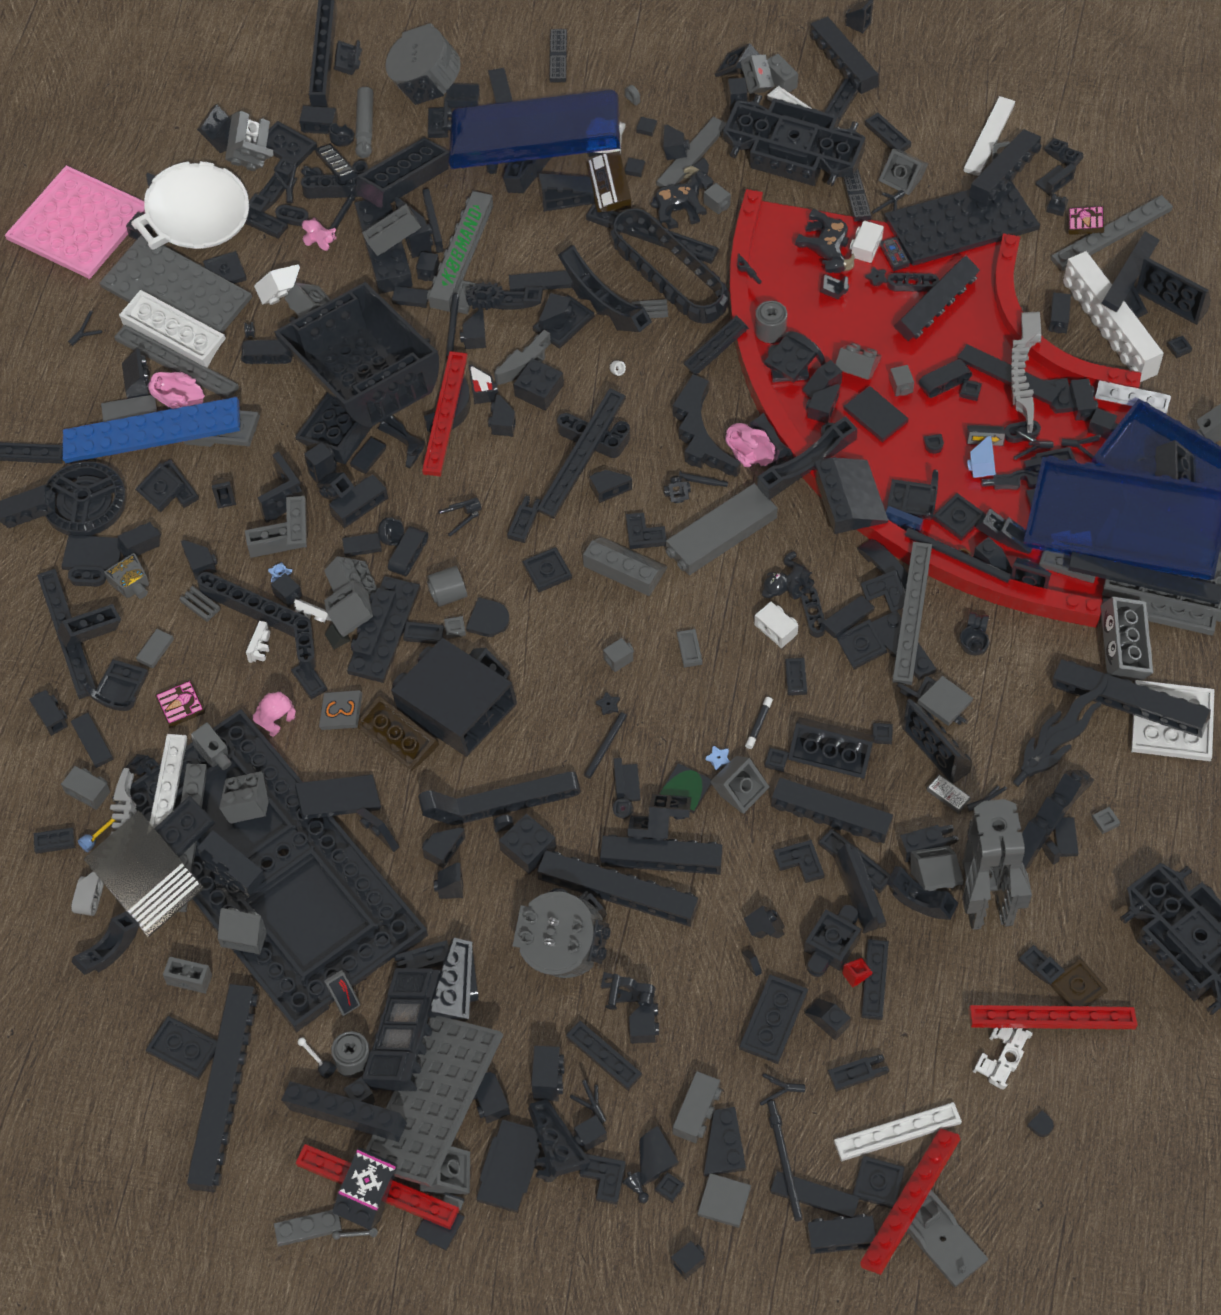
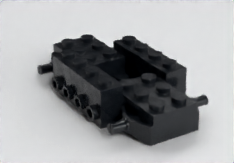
M758 94L755 95L754 100L751 102L736 101L723 130L724 141L733 147L730 153L732 158L733 156L734 158L737 157L739 150L751 149L750 164L752 169L812 186L816 185L821 169L830 175L827 184H831V186L834 185L837 177L854 178L865 151L866 137L856 132L859 125L857 122L853 121L850 129L838 128V116L832 113L821 112L814 108H807L800 104H793L773 98L768 110L759 105L762 96L759 95L758 97ZM790 135H796L799 137L791 138Z
M1159 863L1127 888L1125 898L1129 909L1124 915L1120 916V920L1126 924L1133 917L1148 922L1141 929L1137 942L1194 1002L1209 991L1211 987L1215 1002L1207 1007L1208 1013L1210 1012V1015H1213L1221 1008V901L1215 895L1212 888L1206 886L1203 882L1190 892L1188 891L1184 882V878L1192 873L1188 866H1185V868L1178 872L1165 864ZM1203 933L1206 939L1200 941L1195 937V934Z

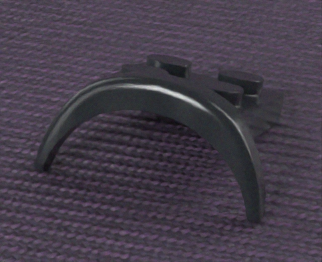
M794 331L786 332L781 337V342L764 361L765 366L792 382L797 380L815 357L819 360L821 366L826 364L820 348L806 336Z
M933 470L931 484L892 479L887 508L890 506L921 519L931 520L934 515L937 499L938 470Z
M113 659L96 691L87 682H84L82 686L86 693L97 703L110 709L129 711L134 707L137 701L136 697L149 673L147 669Z

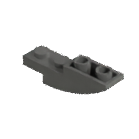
M543 330L540 335H536L529 346L524 348L523 352L516 349L513 354H510L506 361L496 368L494 372L495 383L501 385L518 379L532 358L542 362L545 359V349L551 344L550 333Z

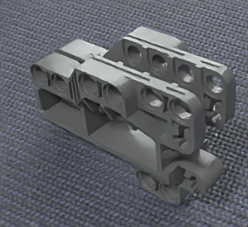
M1005 799L983 801L974 808L972 820L969 821L967 830L968 840L962 860L966 876L962 900L965 913L969 915L972 930L981 929V926L984 925L986 908L989 907L988 900H991L990 891H996L1000 921L1004 927L1013 926L1017 910L1028 908L1032 897L1028 874L1022 862L1025 849L1022 832H1017V830L1021 829L1018 813H1016V803Z

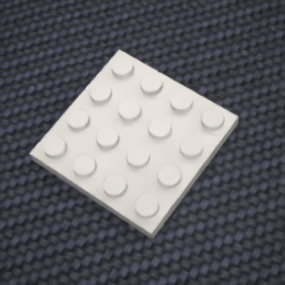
M1136 680L1135 684L1145 685L1152 690L1166 692L1170 696L1184 698L1188 702L1197 705H1204L1211 709V714L1202 738L1133 715L1131 752L1211 761L1214 689Z

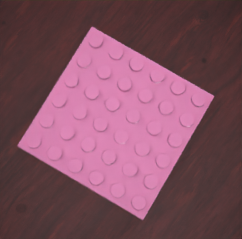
M66 165L5 234L7 240L91 279L128 235L126 224L137 212L145 214L144 201Z

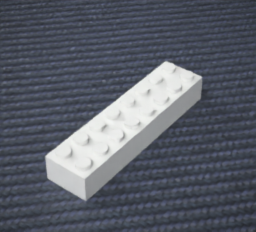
M1087 251L1069 258L1063 279L1064 285L1073 293L1075 300L1079 301L1082 305L1084 312L1088 313L1091 317L1093 324L1100 329L1102 336L1108 340L1113 351H1116L1120 356L1122 363L1126 364L1130 371L1142 373L1140 382L1158 375L1163 351L1125 301H1123L1117 313L1101 304L1112 284Z

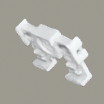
M994 1028L989 1039L1000 1038L1004 1044H1007L1004 1046L998 1061L995 1059L992 1061L987 1058L988 1055L982 1053L973 1072L976 1073L978 1071L987 1077L990 1076L988 1079L989 1083L1002 1090L1008 1086L1005 1082L1010 1072L1015 1071L1024 1053L1022 1048L1026 1039H1030L1032 1036L1030 1031H1022L1023 1028H1001L998 1035L996 1033L999 1028ZM1005 1053H1013L1016 1057L1015 1062H1008L1005 1058Z

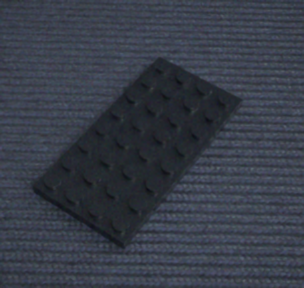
M1012 181L988 205L970 198L969 189L884 213L886 223L898 239L912 266L1002 241L1003 234L1019 236L1039 230L1040 224Z

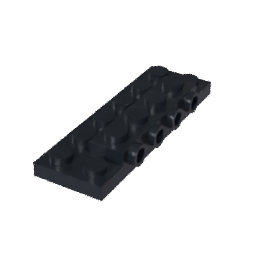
M384 576L380 588H377L376 593L372 592L370 595L373 617L357 628L358 638L357 640L353 639L351 643L353 656L347 669L349 675L381 683L385 682L404 633L406 621L408 622L421 589L419 584Z

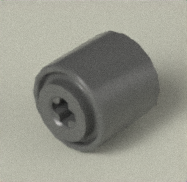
M777 301L763 302L756 309L755 334L757 338L765 343L779 342L786 333V307Z
M456 565L427 576L428 589L434 603L436 602L438 607L468 597L464 582Z
M354 1031L338 1035L331 1047L332 1057L338 1072L348 1078H358L364 1075L370 1055V1048L366 1038ZM350 1049H354L353 1053L347 1051Z

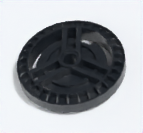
M79 462L68 465L56 472L46 483V486L55 493V496L58 492L57 508L65 519L58 516L55 512L45 517L53 528L66 535L91 536L100 533L112 526L125 509L127 495L122 479L116 471L101 463ZM115 492V496L112 502V493Z

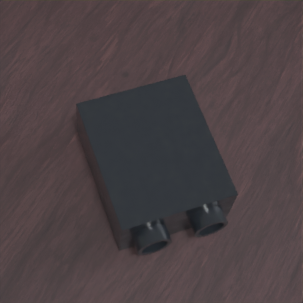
M444 638L434 647H426L420 653L417 664L408 673L403 672L396 677L391 690L398 711L465 757L517 705L512 682Z

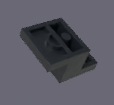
M216 104L212 106L197 130L219 153L227 151L232 115L228 116Z
M652 794L649 816L631 815L628 836H632L634 839L648 837L657 841L668 839L670 817L672 816L675 819L689 818L692 797Z

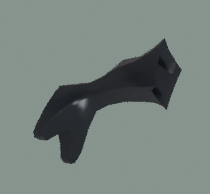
M764 413L750 422L751 428L764 431L769 437L770 442L775 446L774 466L794 459L792 451L781 442Z
M390 416L381 421L380 426L376 429L395 437L407 446L406 467L411 468L422 453L425 441L409 435L403 424L393 416Z

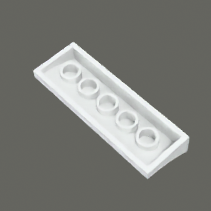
M142 290L136 294L119 314L123 325L140 332L208 368L216 351L225 340V336L222 333Z

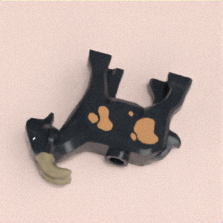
M689 166L683 170L684 173H687L684 178H690L688 182L679 185L670 184L659 189L653 198V202L650 203L651 207L659 209V222H664L668 230L678 228L677 221L671 217L673 211L685 209L691 225L700 223L698 214H707L706 209L700 205L698 200L699 189L704 188L706 191L709 186L713 185V179L696 167Z
M813 208L809 215V220L818 221H809L806 231H820L821 234L819 238H808L799 234L795 241V246L799 248L807 247L816 252L820 257L828 259V261H822L827 273L850 271L854 267L855 255L852 254L851 258L846 260L841 254L842 247H846L849 237H847V224L842 219L829 218L825 213Z

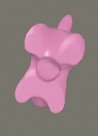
M315 217L302 222L303 229L307 231L303 236V241L307 246L317 242L322 250L327 251L329 249L328 243L337 238L335 236V228L325 229Z

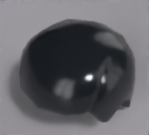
M337 123L329 126L328 135L332 144L344 147L354 141L355 133L345 124L342 127H339Z
M393 517L382 519L377 529L378 538L385 545H399L404 536L402 522Z
M968 626L962 630L959 636L962 650L969 655L979 656L984 654L990 645L988 635L981 628L973 629L971 626Z

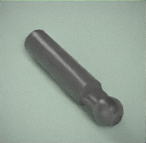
M361 87L357 90L355 152L360 158H367L372 152L374 92L369 87Z

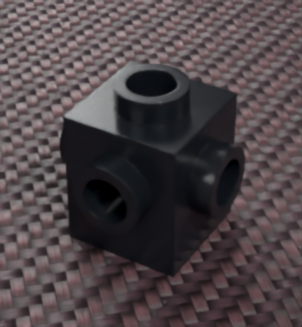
M677 475L671 476L670 480H665L666 486H663L664 495L668 497L670 502L682 503L684 500L689 499L688 493H691L690 483L684 477ZM679 486L678 490H673V487Z

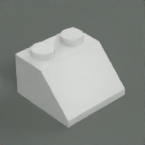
M299 264L270 271L254 285L262 305L270 303V305L276 304L280 301L281 297L288 295V291L293 288L298 275Z

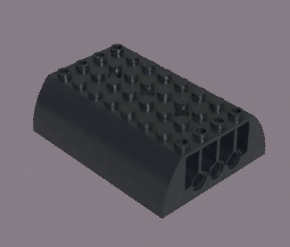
M366 282L274 331L276 338L282 346L356 422L369 428L432 393L438 378V351Z

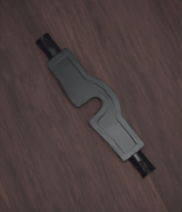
M1018 470L1012 474L994 475L993 479H982L981 484L982 487L994 486L995 490H1018L1021 486V480H1025L1028 487L1034 489L1052 486L1055 482H1066V475H1054L1053 472Z

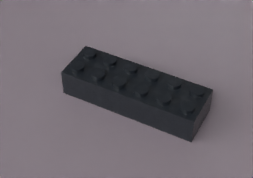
M424 137L358 175L356 194L382 209L394 202L395 197L401 198L448 170L450 151Z
M368 200L354 202L378 293L392 292L395 290V286L413 287L411 271L402 241L377 256L363 235L364 231L393 213L391 204L381 209Z

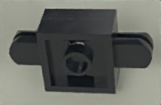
M844 905L837 915L825 909L805 941L804 951L812 955L807 962V970L812 976L821 977L829 965L839 971L842 969L861 936V928L855 925L858 920V911L855 907Z

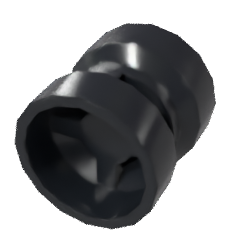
M970 612L967 627L971 626L973 629L981 628L986 633L989 615L983 614L980 616L975 612Z

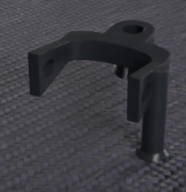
M603 973L601 989L610 988L608 1004L605 1008L617 1010L616 1003L638 1002L643 1007L651 1006L652 998L655 996V986L637 983L632 978L621 977L618 974ZM606 979H612V982L606 983L605 981ZM619 987H626L631 992L619 989Z

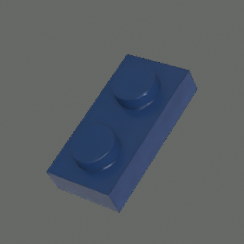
M888 506L886 510L888 520L906 531L908 528L921 532L923 519Z

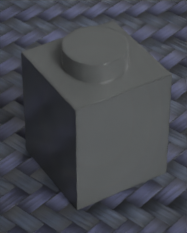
M717 183L704 192V204L718 215L730 207L731 194Z
M908 365L891 368L889 381L895 396L913 393L914 380Z
M621 638L603 649V658L610 668L616 672L633 661L634 649L630 643H626Z

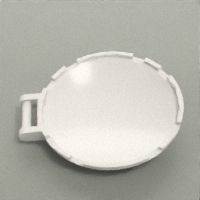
M201 161L200 163L189 164V162L179 163L165 169L152 180V184L145 194V214L134 219L132 226L139 230L152 250L167 242L186 248L200 249L217 246L234 237L245 224L249 212L248 195L241 181L225 168L221 169L214 166L213 163ZM149 223L158 236L153 238L144 225Z

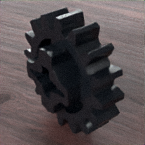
M484 282L476 283L475 287L470 286V290H466V302L473 309H495V305L500 306V302H504V290L497 283L493 285L491 282L488 284Z

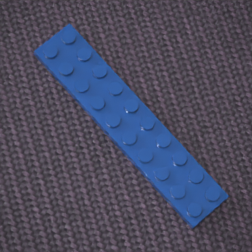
M237 397L63 429V461L71 463L240 431L239 400Z

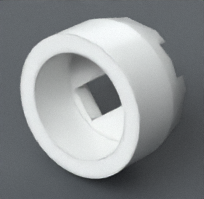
M617 360L610 364V371L613 374L620 376L625 372L626 366L623 362Z

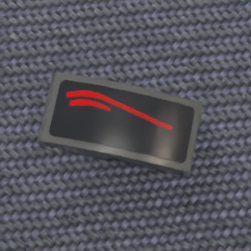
M342 970L324 980L342 1016L361 1006Z

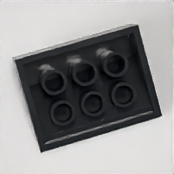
M1148 257L1144 258L1136 287L1138 294L1197 325L1208 312L1211 302L1209 290Z
M327 393L295 436V439L311 449L323 443L326 447H330L333 450L335 462L346 464L372 427L369 428L356 422Z
M832 457L815 461L814 476L834 534L889 522L868 460Z
M907 700L902 727L907 735L952 784L970 773L972 767L971 758L959 749V745L955 740H951L948 737L945 729L934 721L931 713L926 712L913 700Z

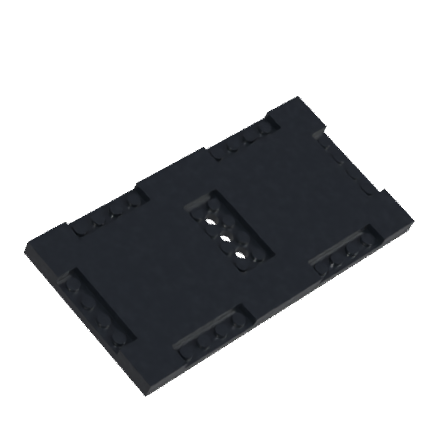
M240 709L212 728L227 746L228 758L232 762L227 769L222 770L218 764L215 767H211L194 748L193 742L187 745L185 749L174 810L181 804L186 765L206 764L207 775L202 809L215 821V824L197 840L192 877L195 880L191 882L190 886L196 881L199 884L189 892V899L217 934L221 908H235L244 913L255 912L262 917L267 934L261 953L255 954L235 949L231 950L297 1033L330 1008L329 1005L334 1002L324 980L342 970L353 988L394 958L395 955L407 952L428 936V932L425 926L332 816L302 819L295 791V783H302V780L243 710ZM161 764L152 769L150 774L146 773L133 782L130 789V795L136 804L135 809L137 810V816H134L135 824L132 827L143 839L148 835ZM262 772L268 796L266 816L229 823L220 810L225 780ZM113 800L114 804L118 805L119 801ZM212 830L239 852L243 853L253 863L256 862L263 868L265 880L251 896H248L203 865L197 847ZM281 849L289 850V853L285 856L278 854ZM266 860L273 862L268 868L262 866Z

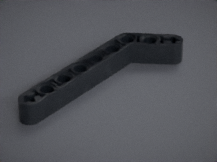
M203 572L197 577L199 591L206 597L255 620L266 622L268 626L295 637L297 658L301 670L310 672L309 669H315L316 658L311 621L308 617L212 573Z
M566 772L457 799L431 790L420 793L418 799L423 816L449 825H459L575 797L581 793L577 774L575 772Z

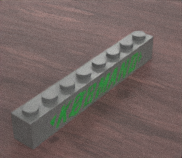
M473 191L471 196L467 198L466 208L461 212L460 223L456 224L455 235L450 238L449 249L445 250L444 261L440 263L439 273L434 277L433 287L429 289L427 294L431 308L451 311L452 296L456 294L461 280L465 277L493 209L492 195Z

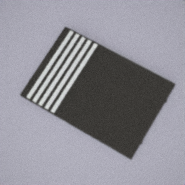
M140 811L136 812L84 858L86 863L124 909L140 924L139 927L148 937L162 927L204 889L202 884Z

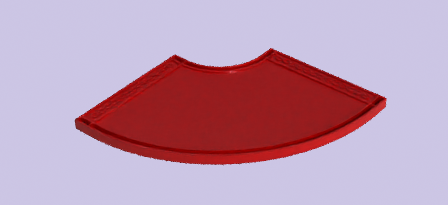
M746 189L733 239L730 263L731 320L737 315L749 329L734 341L744 379L759 414L762 415L764 413L779 439L790 448L794 458L802 454L822 437L821 427L825 423L807 418L808 410H806V404L810 398L802 392L816 370L821 367V364L816 357L808 365L809 380H798L795 382L772 381L771 369L765 366L764 361L768 358L769 348L773 345H778L781 341L765 343L757 338L755 334L756 309L761 303L766 301H777L786 307V332H798L813 341L822 351L826 363L831 360L836 364L840 348L847 344L850 345V343L861 345L860 348L867 350V348L878 351L877 354L882 355L872 378L869 380L843 371L840 396L829 422L836 423L846 416L857 428V440L832 457L868 460L885 511L887 509L892 479L931 484L932 472L936 469L939 475L934 515L958 493L983 512L992 509L1004 519L1011 518L1037 538L1029 554L1010 548L992 539L1002 548L1012 568L1017 557L1029 559L1039 565L1044 549L1053 551L1051 534L1070 531L1071 535L1090 531L1093 551L1081 552L1080 554L1108 560L1114 528L1103 548L1096 547L1097 537L1108 516L1086 519L1077 488L1080 476L1115 471L1118 473L1122 486L1135 410L1134 406L1094 398V401L1097 400L1099 409L1117 415L1116 423L1118 427L1115 434L1111 433L1108 440L1100 437L1099 441L1080 444L1095 457L1094 459H1091L1077 447H1070L1075 457L1076 465L1046 471L1053 472L1054 475H1066V482H1055L1054 485H1063L1067 502L1030 509L1025 494L1026 490H1030L1025 480H1021V486L1018 490H995L994 486L982 487L981 484L982 479H993L994 475L974 478L973 471H969L968 460L971 459L970 452L977 445L967 444V425L1004 427L1005 430L1009 424L1026 421L1025 416L1017 411L1015 405H1013L1011 386L968 365L967 367L972 372L969 381L982 383L978 401L960 397L963 383L933 398H929L918 384L924 375L958 360L959 354L967 344L1011 365L1013 340L1022 339L1021 313L1023 311L1019 305L1014 287V267L1020 236L1003 234L1001 242L991 243L914 266L910 262L909 267L896 271L892 270L879 244L871 263L855 259L854 267L850 271L827 273L822 261H828V259L820 257L816 252L807 247L799 248L795 246V241L799 234L808 238H819L821 234L820 231H806L809 221H818L809 220L812 210L763 201V192ZM819 211L825 213L829 218L842 219L847 224V237H849L847 246L842 247L841 254L848 260L852 255L850 244L853 239H856L857 228L862 226L863 221L854 222L852 216ZM867 220V222L884 226L881 241L895 237L886 222ZM738 253L757 272V276L762 281L761 284L750 278L746 272L738 270ZM967 255L980 269L976 274L977 279L971 285L967 283L965 285L967 289L960 296L956 294V300L949 307L946 305L944 307L945 311L938 318L935 316L933 318L934 322L928 328L924 327L922 329L923 333L917 339L913 337L907 341L894 325L927 292L892 291L887 287V283L873 286L865 276L871 273L872 267H875L878 270L887 271L885 274L887 280L888 276L892 273L935 274L940 280L959 260ZM824 275H828L841 280L844 276H847L849 289L846 294H843L839 299H835L820 292L821 278ZM915 280L908 281V283L911 285H916L918 283ZM1042 335L1041 343H1036L1029 349L1027 354L1029 360L1025 361L1026 368H1023L1026 373L1043 381L1067 378L1069 387L1071 380L1089 379L1090 385L1094 386V396L1098 380L1139 388L1142 374L1140 372L1097 365L1081 360L1057 348ZM908 365L914 380L913 393L895 396L889 381L890 369ZM869 386L909 418L904 426L884 442H881L844 410V406ZM1033 397V420L1037 421L1041 426L1040 434L1035 439L1037 441H1053L1054 446L1052 449L1037 448L1014 460V456L1033 447L1028 444L1031 441L1011 443L1005 439L1004 446L993 445L996 475L1012 474L1015 471L1023 470L1024 461L1030 460L1037 453L1069 447L1062 446V439L1081 440L1095 436L1088 432L1091 419L1076 421L1074 412L1055 413L1049 404ZM942 434L944 441L942 451L937 454L929 453L925 449L923 437ZM812 470L802 478L821 497L814 476V470ZM933 518L931 520L923 519L920 532L957 550L962 548L968 549L972 557L974 556L975 547L989 537L977 528H974L961 541L935 522ZM890 520L888 523L856 529L868 539L876 540L893 556L910 565L913 542L917 541L906 537V530ZM931 549L928 576L962 592L1024 613L1097 628L1100 618L1104 578L1096 577L1094 583H1090L1046 569L1051 573L1048 589L1012 579L1006 583ZM1062 553L1071 556V553Z

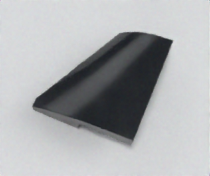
M658 1126L639 1139L642 1186L660 1177V1174L679 1165L677 1158Z

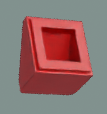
M859 958L844 964L842 974L849 984L855 987L872 975V971L864 960Z

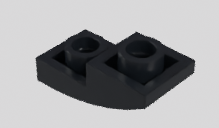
M1053 138L1044 148L1045 152L1067 166L1073 164L1076 167L1084 158L1082 152L1069 148L1068 142Z

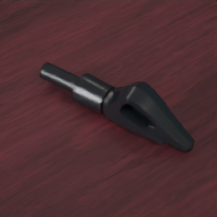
M738 253V270L746 272L750 278L761 284L762 281L757 276V272Z

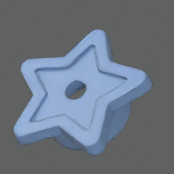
M282 562L268 569L272 575V583L284 573L287 575L292 573V569H287Z
M713 746L712 754L708 755L706 760L711 762L715 770H717L719 767H723L730 762L727 758L729 749L719 750Z

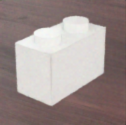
M863 221L861 227L858 226L855 235L856 239H853L850 244V250L855 255V259L869 263L872 262L883 238L884 226Z
M772 602L755 615L754 625L780 648H783L798 635L797 621L787 616L780 606H776Z

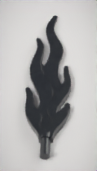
M1107 675L1104 676L1101 684L1096 689L1075 699L1067 715L1058 724L1052 727L1061 717V711H1058L1044 723L1035 750V739H1030L1025 749L1021 773L1012 782L1016 787H1019L1027 777L1057 765L1062 757L1071 750L1072 746L1068 744L1051 755L1055 749L1074 740L1085 731L1093 713L1101 707V702L1092 704L1082 719L1077 721L1078 716L1088 703L1104 692L1108 682Z

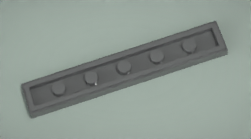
M713 116L690 143L687 157L676 159L657 180V186L664 188L670 184L678 185L687 174L683 170L686 167L695 165L721 136L726 123Z

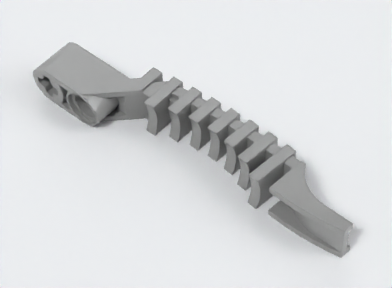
M1022 312V339L1013 340L1011 388L1013 405H1015L1017 411L1025 416L1027 433H1032L1034 418L1032 395L1034 391L1033 389L1028 390L1029 383H1025L1026 376H1023L1025 373L1023 368H1026L1025 361L1029 360L1027 355L1029 349L1036 343H1041L1040 312Z
M129 768L123 769L115 790L113 800L119 801L118 805L110 806V809L116 813L112 814V819L117 821V823H112V828L116 829L117 832L111 831L110 834L116 841L108 840L107 844L113 850L104 849L103 854L108 859L98 858L97 863L100 864V868L86 877L81 876L79 878L72 901L73 913L94 916L105 881L107 879L116 880L117 874L115 871L121 869L120 861L124 860L123 853L127 852L128 847L126 844L130 843L129 834L133 832L131 826L135 824L134 816H137L136 804L130 795L134 774L130 773Z

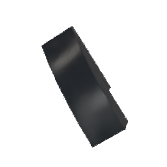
M992 509L983 512L975 528L992 539L1026 554L1031 553L1037 541L1035 536L1011 518L1004 519Z

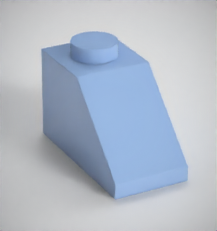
M987 436L970 452L971 459L968 460L969 471H973L974 478L996 475L992 438Z

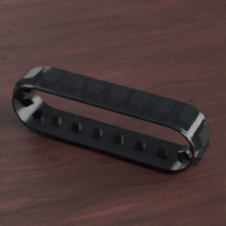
M636 208L627 209L615 217L611 224L610 232L614 249L618 250L619 255L625 261H629L636 271L641 272L642 276L648 282H651L657 291L663 293L671 304H675L676 308L683 315H686L694 322L702 324L712 323L719 319L721 315H724L728 308V290L725 283L721 282L720 277L714 271H710L702 260L697 259L696 255L690 249H687L678 238H675L667 228H664L661 222L652 217L648 212ZM631 227H641L648 230L720 298L711 305L706 306L695 305L690 302L635 251L620 234Z

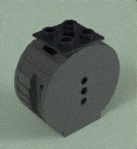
M431 23L402 32V38L398 39L392 46L386 59V72L388 76L415 105L443 97L446 90L454 83L460 70V57L458 53Z
M548 892L534 898L528 907L520 906L513 946L520 948L519 952L523 959L535 970L555 977L572 978L593 968L594 963L602 964V960L606 958L607 949L605 945L606 940L610 937L611 928L609 923L602 921L603 918L599 911L588 901L565 892Z

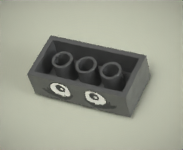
M1111 597L1101 605L1107 673L1116 678L1142 681L1153 674L1146 602Z

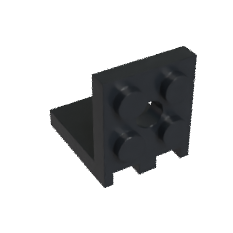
M279 451L272 454L277 476L283 484L257 497L262 517L266 523L277 519L280 515L287 512L286 497L303 495L299 487L300 481Z

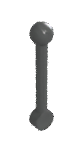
M376 1228L359 1232L340 1233L335 1231L332 1237L336 1240L340 1237L370 1235L371 1237H376L378 1231Z

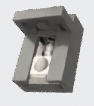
M242 111L232 114L225 160L230 161L232 165L245 166L250 171H256V169L263 167L264 161L273 157V150L266 148L270 121L262 118L259 119V123L249 120V114Z

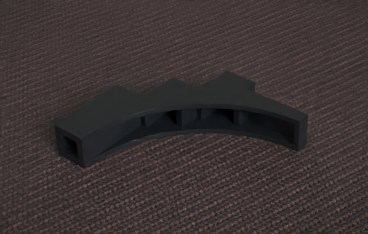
M570 245L558 254L573 281L571 286L577 297L583 300H590L597 314L609 316L617 330L641 332L652 323L644 307L625 301L605 286L591 271L574 245Z
M693 374L673 404V416L683 421L679 427V439L684 443H690L685 450V462L690 466H696L700 469L705 463L711 468H716L727 475L737 477L740 473L741 462L723 452L712 441L703 424L701 411L704 400L709 392V381Z
M1077 769L1064 773L1054 792L1045 799L1036 817L1028 822L1022 832L1025 849L1022 862L1025 869L1030 867L1045 841L1065 813L1094 782V779L1090 777L1091 775L1087 771Z

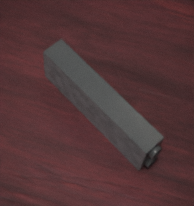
M754 483L666 540V553L677 562L678 567L682 571L691 575L775 520L778 508L771 500L766 498Z

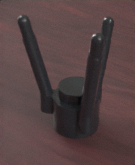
M477 497L449 505V508L439 511V514L463 508L466 514H471L454 528L448 536L451 537L469 521L479 516L478 511H481L482 507Z

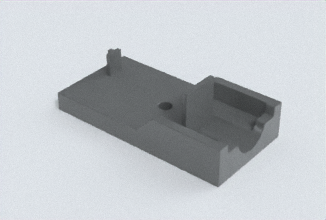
M240 411V431L184 441L186 445L208 447L214 443L250 446L260 415L258 412Z
M931 1190L906 1232L953 1287L956 1288L984 1265L988 1258L958 1225L953 1214ZM940 1237H945L946 1240L942 1242Z

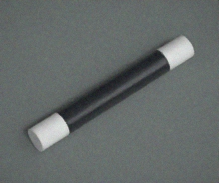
M770 697L765 698L745 747L748 749L753 748L773 701Z

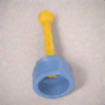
M111 817V820L94 835L82 836L78 840L79 845L83 850L89 852L95 846V838L113 822L117 821Z

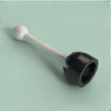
M299 1038L298 1044L303 1046L319 1063V1074L324 1079L333 1075L336 1071V1066L330 1060L322 1061L306 1044V1040Z

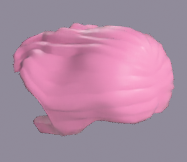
M157 372L150 378L148 383L150 394L171 409L203 403V390L195 384L196 379L183 372Z
M736 423L728 428L725 441L732 448L736 459L744 467H751V464L757 463L761 466H767L775 461V446L770 442L769 437L764 431L753 429L743 423Z
M282 692L268 693L259 702V706H257L253 714V720L269 731L270 736L274 737L280 730V726L275 724L274 721L287 713L286 721L290 722L295 719L296 710L292 705V701Z

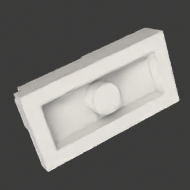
M295 599V612L300 614L303 612L304 616L309 619L311 615H315L314 619L324 623L326 620L332 621L325 609L303 600Z
M259 621L246 651L248 661L251 663L256 662V660L265 661V655L260 654V652H269L268 645L264 644L270 637V631L266 622Z

